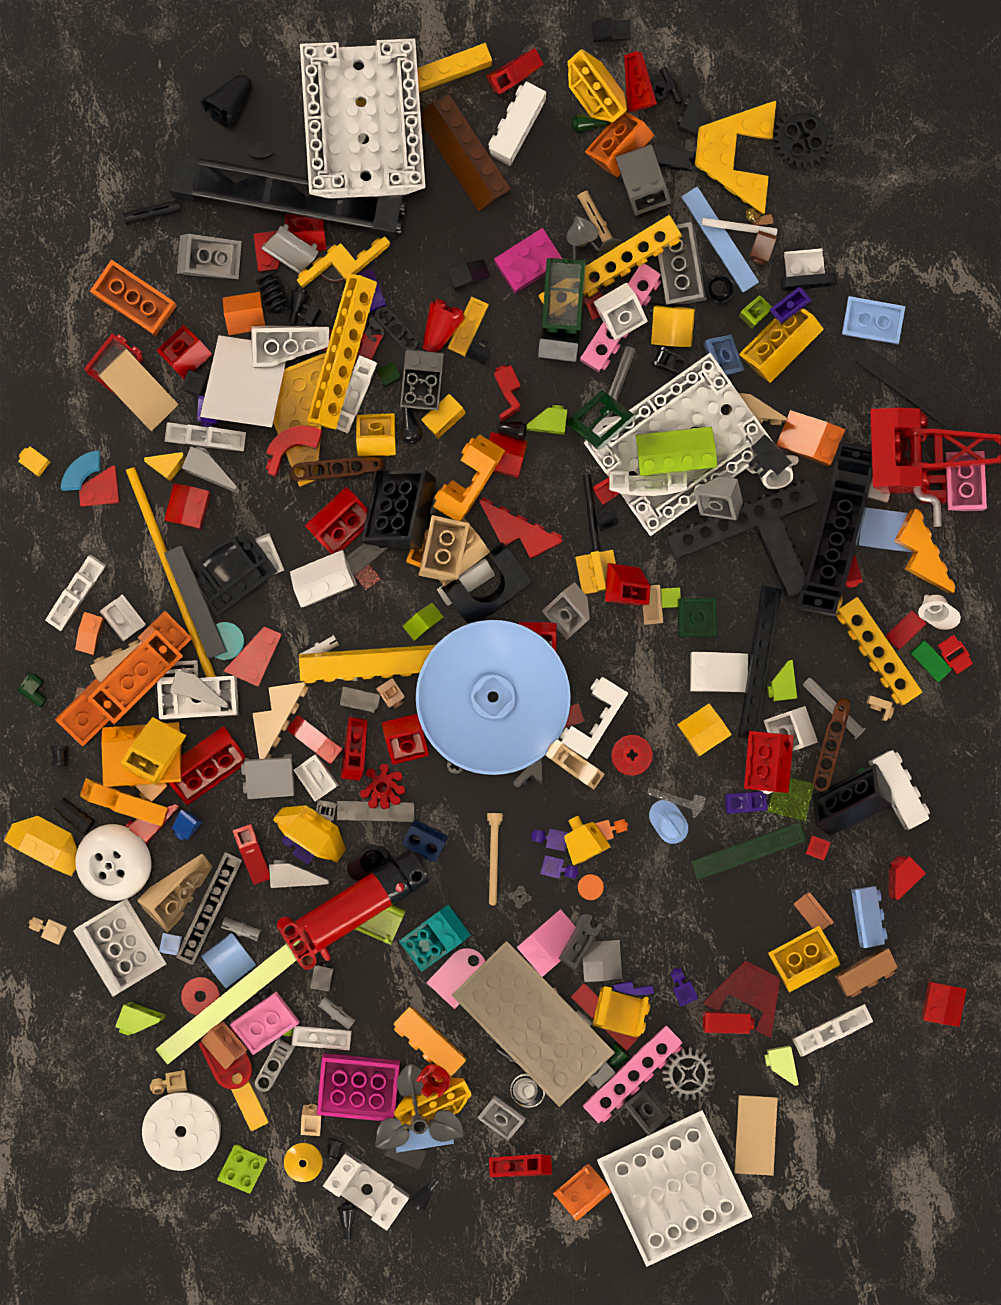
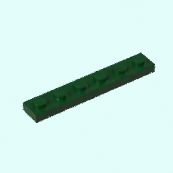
M796 823L691 861L697 880L799 844L806 841L801 824Z

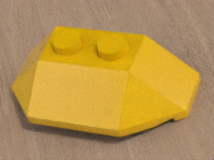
M583 49L568 60L569 88L590 117L614 122L627 111L624 92L601 61Z
M306 805L282 807L273 819L286 837L316 857L338 862L346 851L338 826Z
M40 816L12 824L4 839L6 843L55 870L69 876L73 875L76 870L77 847L72 833Z
M450 1077L451 1085L441 1097L437 1096L438 1093H433L428 1098L423 1094H415L419 1114L425 1117L426 1123L430 1119L434 1120L436 1112L440 1110H448L454 1114L462 1110L468 1098L472 1095L464 1079ZM412 1095L405 1096L394 1111L395 1117L401 1121L402 1125H411L410 1120L415 1115Z

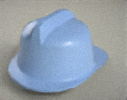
M660 800L651 807L649 818L659 836L670 844L681 842L688 833V824L678 807L668 800Z

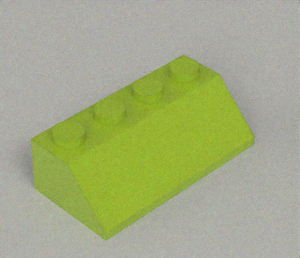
M712 426L635 435L640 476L717 467Z

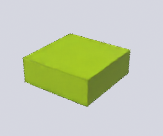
M680 588L661 589L662 608L678 607L677 599L681 598Z

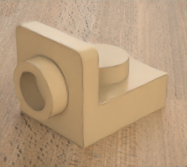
M868 696L867 704L871 705V709L881 711L882 708L884 709L881 720L887 721L888 718L891 719L894 712L892 702Z
M315 1104L303 1105L301 1135L320 1136L321 1115H317L318 1106Z

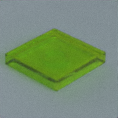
M790 778L789 793L772 792L768 812L806 821L814 788L813 783Z

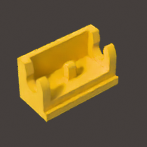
M448 394L439 403L438 411L431 410L421 420L439 439L466 412Z

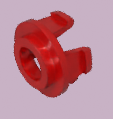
M435 1064L425 1066L416 1080L417 1082L422 1081L424 1086L420 1093L427 1098L433 1093H438L437 1096L441 1097L451 1085V1079L447 1071ZM433 1078H435L437 1081H440L441 1079H443V1081H442V1082H436Z

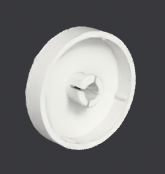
M186 1091L171 1093L156 1101L148 1110L142 1126V1138L149 1155L161 1166L177 1171L190 1170L206 1162L216 1150L221 1135L220 1120L214 1107L202 1096ZM177 1127H185L186 1135H179L176 1132Z

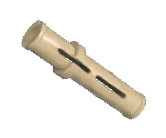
M588 190L580 193L577 197L591 222L597 227L598 235L602 242L613 239L607 228V222L601 217ZM587 203H589V205H590L592 211L594 212L595 216H594L593 213L591 212V210H590V208H589V206H588ZM597 220H598V222L600 223V225H601V227H602L604 233L602 232V230H601L599 224L597 223Z

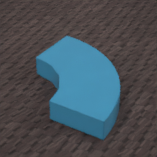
M99 450L80 456L68 467L62 478V491L81 490L82 483L86 477L93 472L100 471L101 453Z

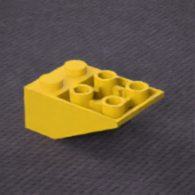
M152 717L130 746L121 765L157 786L186 735Z

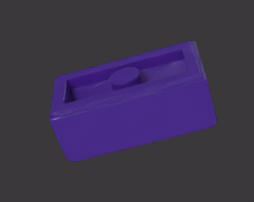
M799 286L770 309V313L782 324L812 300Z

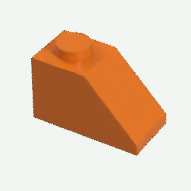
M84 612L78 630L75 650L94 655L105 618Z

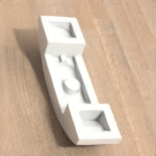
M359 355L346 391L336 429L349 433L370 385L377 362Z
M629 471L609 472L610 490L623 494L658 496L677 493L687 489V471L667 473V476H629Z

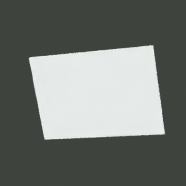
M218 336L200 417L272 427L286 361L275 366L253 367L251 340Z

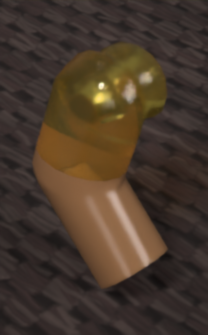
M754 208L746 210V218L753 225L773 224L772 214L761 216Z

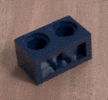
M414 819L402 845L407 850L410 849L412 852L421 854L426 860L436 862L449 836ZM412 835H417L420 840H415ZM429 844L436 845L437 849H432Z

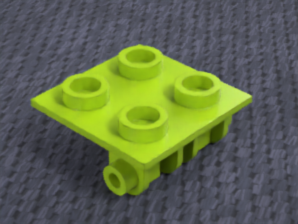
M236 1144L232 1148L217 1180L250 1194L267 1158L243 1149L242 1146Z

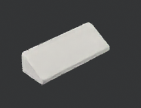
M483 559L459 575L458 579L466 590L471 592L494 577L495 574L487 560ZM441 587L437 589L445 604L449 606L452 604Z

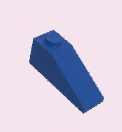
M181 810L172 826V829L175 831L173 834L182 841L184 838L189 840L203 821L190 811Z

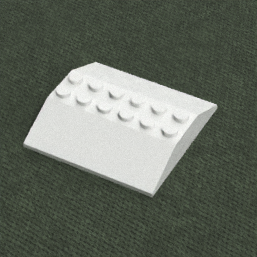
M703 1110L597 1159L646 1267L752 1217Z

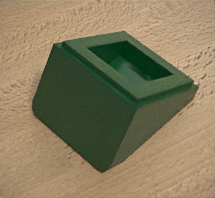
M394 362L376 370L384 387L401 379Z

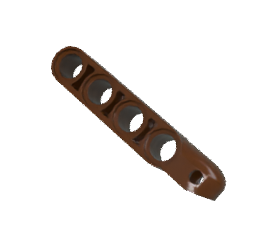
M373 456L303 462L292 466L289 475L296 482L353 477L378 471L384 467V461L380 457ZM352 462H357L360 465L359 472L352 470ZM333 464L340 465L341 472L339 474L333 471ZM314 466L322 468L320 476L314 473ZM299 467L303 470V477L295 475V468Z
M841 698L835 705L832 719L827 726L813 779V786L818 791L827 790L832 780L851 707L849 700ZM838 721L842 724V729L835 731L832 729L831 724ZM834 740L837 743V748L829 749L826 745L827 741ZM825 758L830 759L832 766L829 768L823 767L822 760ZM817 778H826L827 785L819 786Z

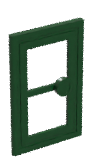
M601 390L569 418L566 424L600 450L630 424L636 416ZM600 401L605 405L600 410L601 416L589 427L585 426L579 419ZM613 411L622 419L600 438L591 429Z

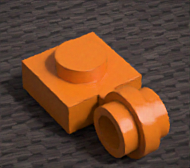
M609 819L595 823L606 840L614 838L613 830L620 833L628 830L627 826H629L625 819L615 821V826L612 827Z

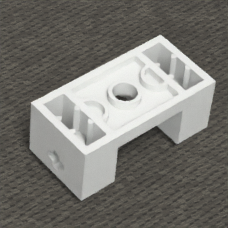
M237 677L200 678L229 704L228 708L203 701L194 703L192 698L170 692L173 680L157 681L159 719L173 720L191 717L239 715Z
M603 677L600 680L596 678L590 688L593 691L591 695L610 706V708L606 707L599 717L602 719L599 725L595 724L589 734L592 737H588L572 726L570 729L565 728L560 736L565 746L586 760L628 695V692Z
M348 1151L345 1152L323 1185V1187L336 1196H343L372 1216L371 1220L385 1230H388L410 1197V1194ZM364 1184L372 1186L373 1191L371 1194H364L362 1192Z

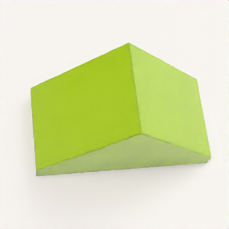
M759 295L740 312L739 317L753 329L770 312L772 306Z
M431 603L403 625V628L415 641L442 620L444 616Z

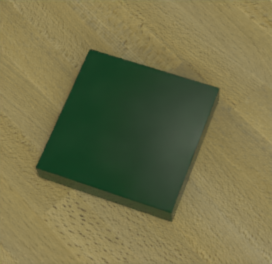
M716 598L677 599L678 637H717Z

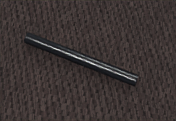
M585 474L583 475L592 551L600 550L591 475Z

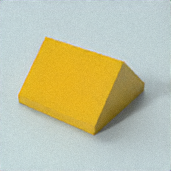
M183 452L146 457L144 460L151 468L171 482L183 466L186 456Z

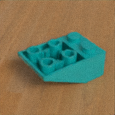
M447 905L399 940V942L422 972L465 941L471 934L451 907Z

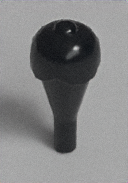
M403 407V424L400 430L401 438L406 443L415 444L421 439L422 430L418 426L411 408Z

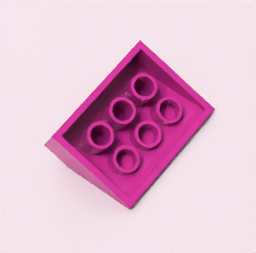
M324 1053L321 1063L317 1115L375 1121L395 1118L394 1111L396 1109L400 1060Z

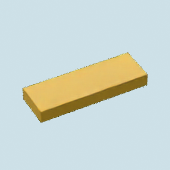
M471 296L464 311L465 321L454 333L448 346L449 350L464 357L466 356L489 304Z
M240 1073L232 1076L233 1083H241L242 1075ZM250 1081L239 1089H231L251 1131L269 1123Z

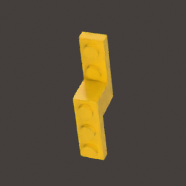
M385 236L382 239L380 237L371 244L372 247L368 251L363 250L356 256L358 258L356 261L341 243L338 246L335 244L328 249V254L325 257L317 258L312 263L313 267L309 270L304 269L298 275L297 283L303 289L331 265L347 281L348 274L356 275L390 246V242Z

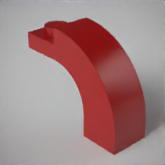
M295 426L278 434L266 451L267 455L273 456L267 462L266 470H268V474L277 477L284 454L293 447L305 446L317 450L323 431L311 426Z

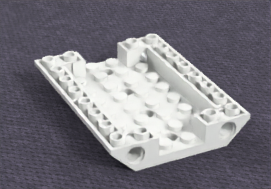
M415 39L377 40V46L339 47L338 42L300 44L309 194L325 198L406 195L424 189L425 174ZM356 62H361L364 68L356 70L353 65ZM358 99H364L366 105L358 107L355 102ZM365 135L369 141L366 144H361L358 138ZM367 172L371 175V179L363 181L360 178L361 174Z
M708 353L631 408L629 411L635 414L636 418L603 448L598 450L587 440L584 444L608 477L610 471H634L637 473V476H640L635 435L690 429L694 426L698 428L712 426L717 467L688 470L686 490L658 496H637L620 493L651 536L697 504L694 494L696 488L719 476L733 478L749 467L748 463L757 456L751 447L765 434L768 436V434L750 411L711 353ZM724 404L731 406V412L728 415L721 413V407ZM617 418L596 434L601 438L622 418ZM667 473L642 476H667Z

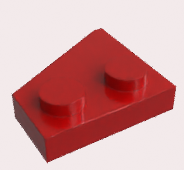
M111 466L82 485L81 490H79L81 507L119 503L116 466Z

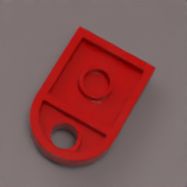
M230 1027V1030H231V1031L236 1035V1037L240 1040L239 1036L236 1034V1032L233 1030V1028ZM202 1042L199 1043L216 1081L222 1087L239 1089L249 1082L253 1068L246 1052L227 1069H224ZM235 1073L242 1075V1081L239 1084H235L232 1081V1076Z

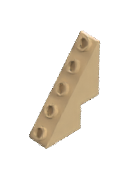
M305 682L269 687L272 710L253 713L259 759L272 757L269 753L273 747L276 748L281 740L279 737L281 731H286L290 721L288 718L290 714L296 713L300 705L297 703L300 696L304 697L309 687L306 686Z

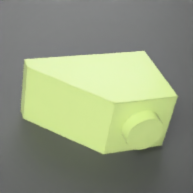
M791 1046L768 1049L767 1055H764L766 1066H770L772 1071L793 1085H799Z

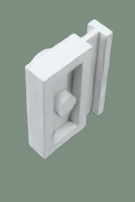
M811 249L784 252L786 277L824 274L823 250Z
M123 594L100 610L102 616L123 642L146 626L145 622Z
M315 754L293 770L314 801H317L338 786V783L318 754Z

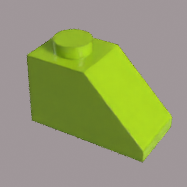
M552 405V408H547L527 424V431L564 435L567 410L564 409V406Z
M793 660L785 663L771 681V686H768L769 698L773 699V702L797 699Z

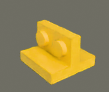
M613 550L596 551L588 555L575 557L581 590L584 594L606 591L608 563L616 564Z

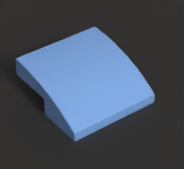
M232 932L201 955L225 988L256 966L255 961Z

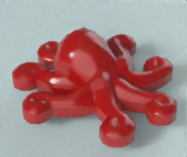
M381 764L379 776L376 775L375 770L372 768L366 771V776L372 778L373 782L367 786L366 790L360 791V796L364 799L368 798L372 792L371 800L368 802L369 808L372 809L378 806L377 800L380 801L382 809L389 808V800L393 805H398L401 802L400 797L395 796L391 789L395 790L398 795L405 793L404 786H398L392 781L393 779L396 781L402 780L401 772H393L387 775L389 771L388 765Z

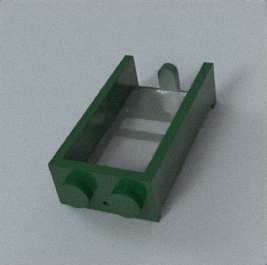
M547 258L542 328H547L546 332H558V329H566L565 333L577 334V330H582L587 261Z

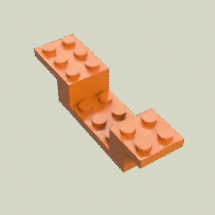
M166 611L137 637L141 643L101 682L95 679L55 718L82 747L109 720L115 724L183 657L179 651L192 637Z

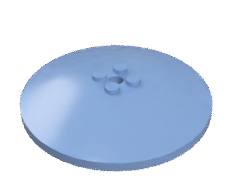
M502 620L478 621L454 630L432 649L418 677L416 708L426 737L433 747L448 761L475 773L489 775L507 774L526 768L538 761L548 752L549 746L556 739H559L569 715L570 685L561 659L549 643L540 635L513 622ZM489 692H497L499 698L496 702L488 700L487 695Z

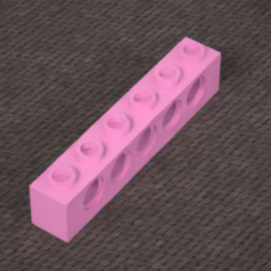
M646 264L638 267L628 283L636 294L641 307L642 305L647 306L652 298L649 294L653 289L656 291L662 282L660 280L661 274ZM641 282L646 283L648 289L640 291L637 285ZM604 322L580 358L582 363L598 373L601 369L606 370L611 362L608 358L612 353L616 354L621 346L619 344L621 338L615 341L607 337L606 333L609 330ZM599 346H603L607 349V353L599 355L596 349Z
M665 1025L614 1076L582 1104L584 1109L598 1123L600 1121H607L612 1116L610 1112L615 1107L619 1109L626 1102L625 1098L629 1094L631 1096L640 1089L638 1085L643 1080L647 1082L654 1075L652 1072L657 1067L661 1069L668 1062L666 1058L671 1053L675 1055L676 1052L678 1053L682 1047L680 1045L682 1041ZM660 1043H664L667 1046V1050L663 1054L656 1051V1047ZM645 1057L653 1059V1064L650 1067L642 1065V1060ZM632 1070L638 1071V1079L630 1080L628 1078L629 1072ZM616 1084H623L625 1091L621 1094L614 1091ZM603 1097L611 1099V1104L608 1107L601 1106L600 1100Z

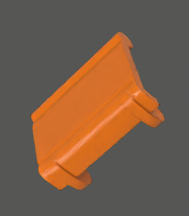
M588 1163L565 1184L557 1188L553 1194L572 1217L578 1221L612 1191Z

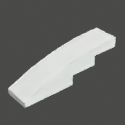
M168 422L165 442L244 451L246 432Z
M89 555L68 587L64 589L45 621L62 631L106 565L92 555Z
M865 1004L793 1038V1041L800 1056H805L872 1023L873 1020Z

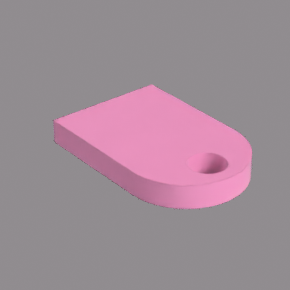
M460 949L429 979L427 984L455 1009L459 1002L452 994L485 963V959L474 949ZM471 955L478 956L479 964L471 966L468 963V958Z

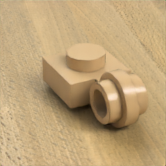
M33 917L32 920H29L30 929L37 932L43 929L42 938L58 945L60 944L67 926L51 919L48 920L46 926L43 925L44 921L39 918Z
M184 1070L165 1073L166 1080L163 1081L157 1078L153 1079L150 1084V1090L153 1094H162L165 1088H167L168 1094L187 1091L186 1073Z

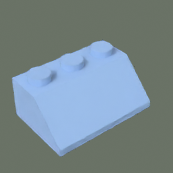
M876 886L851 889L860 947L868 948L885 944L884 940L887 939L886 928H882L881 921L884 920L883 909H879L878 901H881L880 890H877Z

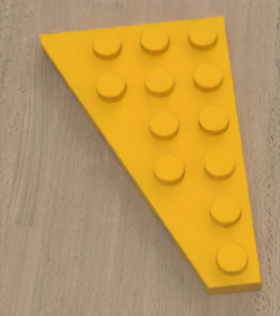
M326 353L284 369L273 420L278 434L295 426L322 428L319 425L307 422ZM320 442L317 450L305 446H296L289 449L286 455L291 467L297 463L319 461ZM314 466L313 471L316 475H318L319 466ZM299 467L295 468V475L303 477V470ZM316 480L298 482L301 487Z

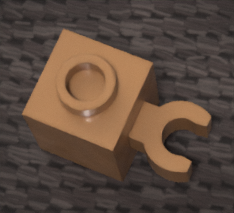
M393 678L376 688L389 708L394 707L396 709L404 703L403 699L406 697Z

